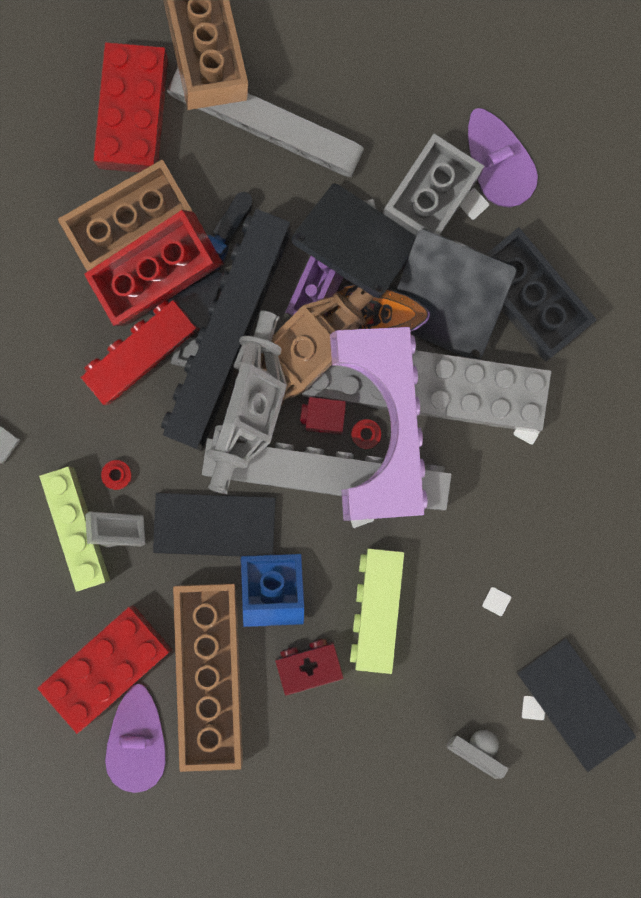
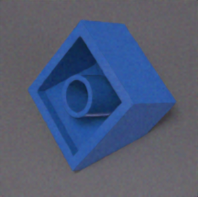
M301 554L241 556L243 627L304 624Z

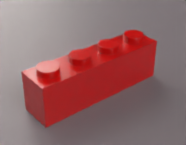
M165 300L153 310L155 316L147 322L144 319L130 329L131 336L125 341L121 338L108 347L109 354L102 360L99 358L94 359L84 368L86 373L81 376V379L103 405H110L200 330L177 301L172 300L169 303Z

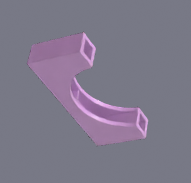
M410 327L337 330L330 334L332 366H344L354 369L371 380L386 402L391 421L390 444L386 457L379 469L362 484L341 490L344 521L424 515V509L427 508L428 500L426 491L422 490L425 464L423 459H420L419 447L422 446L423 435L421 428L417 426V415L420 414V401L418 397H415L414 385L418 382V371L416 366H413L412 354L415 353L416 343L414 336L410 334Z

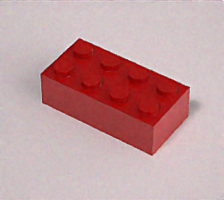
M105 42L93 160L99 169L139 173L159 162L168 69V56L165 48Z
M181 210L84 273L113 326H127L156 308L165 300L170 299L223 265V262L195 213Z
M132 605L37 689L75 733L78 734L173 649L138 609Z

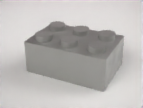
M433 134L384 208L383 214L416 236L422 228L441 235L481 175L484 165L436 134Z

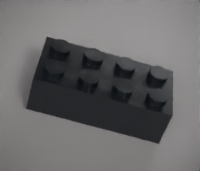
M519 227L487 253L517 267L516 275L502 311L545 362L597 320Z

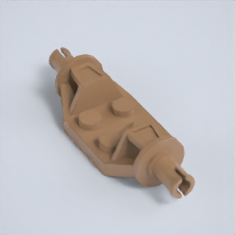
M358 287L348 298L336 292L333 297L305 304L273 335L271 342L282 349L278 358L287 383L281 406L285 403V400L304 393L332 365L330 334L337 330H357L360 325H364L366 320L362 316L361 310L374 298L372 295ZM338 305L341 307L329 317L324 314ZM261 353V368L267 371L265 356Z

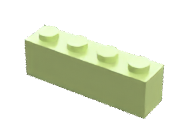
M65 467L39 476L76 592L110 581L99 544H87L85 514L88 513V509L75 468Z
M367 548V554H361L359 572L365 573L364 583L358 584L356 602H362L361 613L354 615L353 632H359L358 642L351 645L350 662L355 663V670L392 674L404 552Z

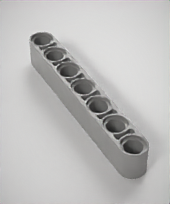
M177 68L167 93L186 103L179 69ZM247 93V101L198 108L347 177H352L364 151V148L356 142Z

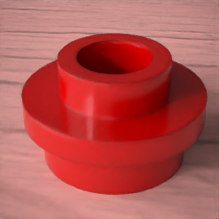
M360 420L352 428V440L359 448L371 449L379 443L381 429L373 420ZM365 428L370 429L372 432V437L368 440L361 437V431Z
M120 460L108 462L101 472L103 483L106 487L113 490L125 488L130 483L132 476L130 467ZM115 469L121 472V478L117 481L111 478V472Z

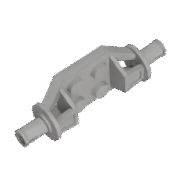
M261 311L259 314L260 317L254 336L240 337L239 342L242 346L234 364V368L238 369L239 373L235 381L234 390L223 425L216 426L211 450L206 452V456L216 462L208 489L223 494H228L234 468H247L248 461L270 444L287 387L278 358L282 349L271 342L279 316L266 311ZM261 353L265 356L267 371L261 368ZM237 440L246 442L236 455L229 454Z

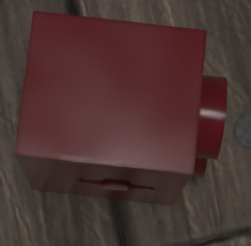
M309 397V403L302 404L301 424H306V431L342 435L346 401Z
M326 638L310 642V648L298 651L297 647L280 651L281 657H277L275 662L285 696L344 679L334 642L327 643ZM305 658H309L311 662H317V665L313 666L312 673H308L307 669L300 668V666L304 665Z

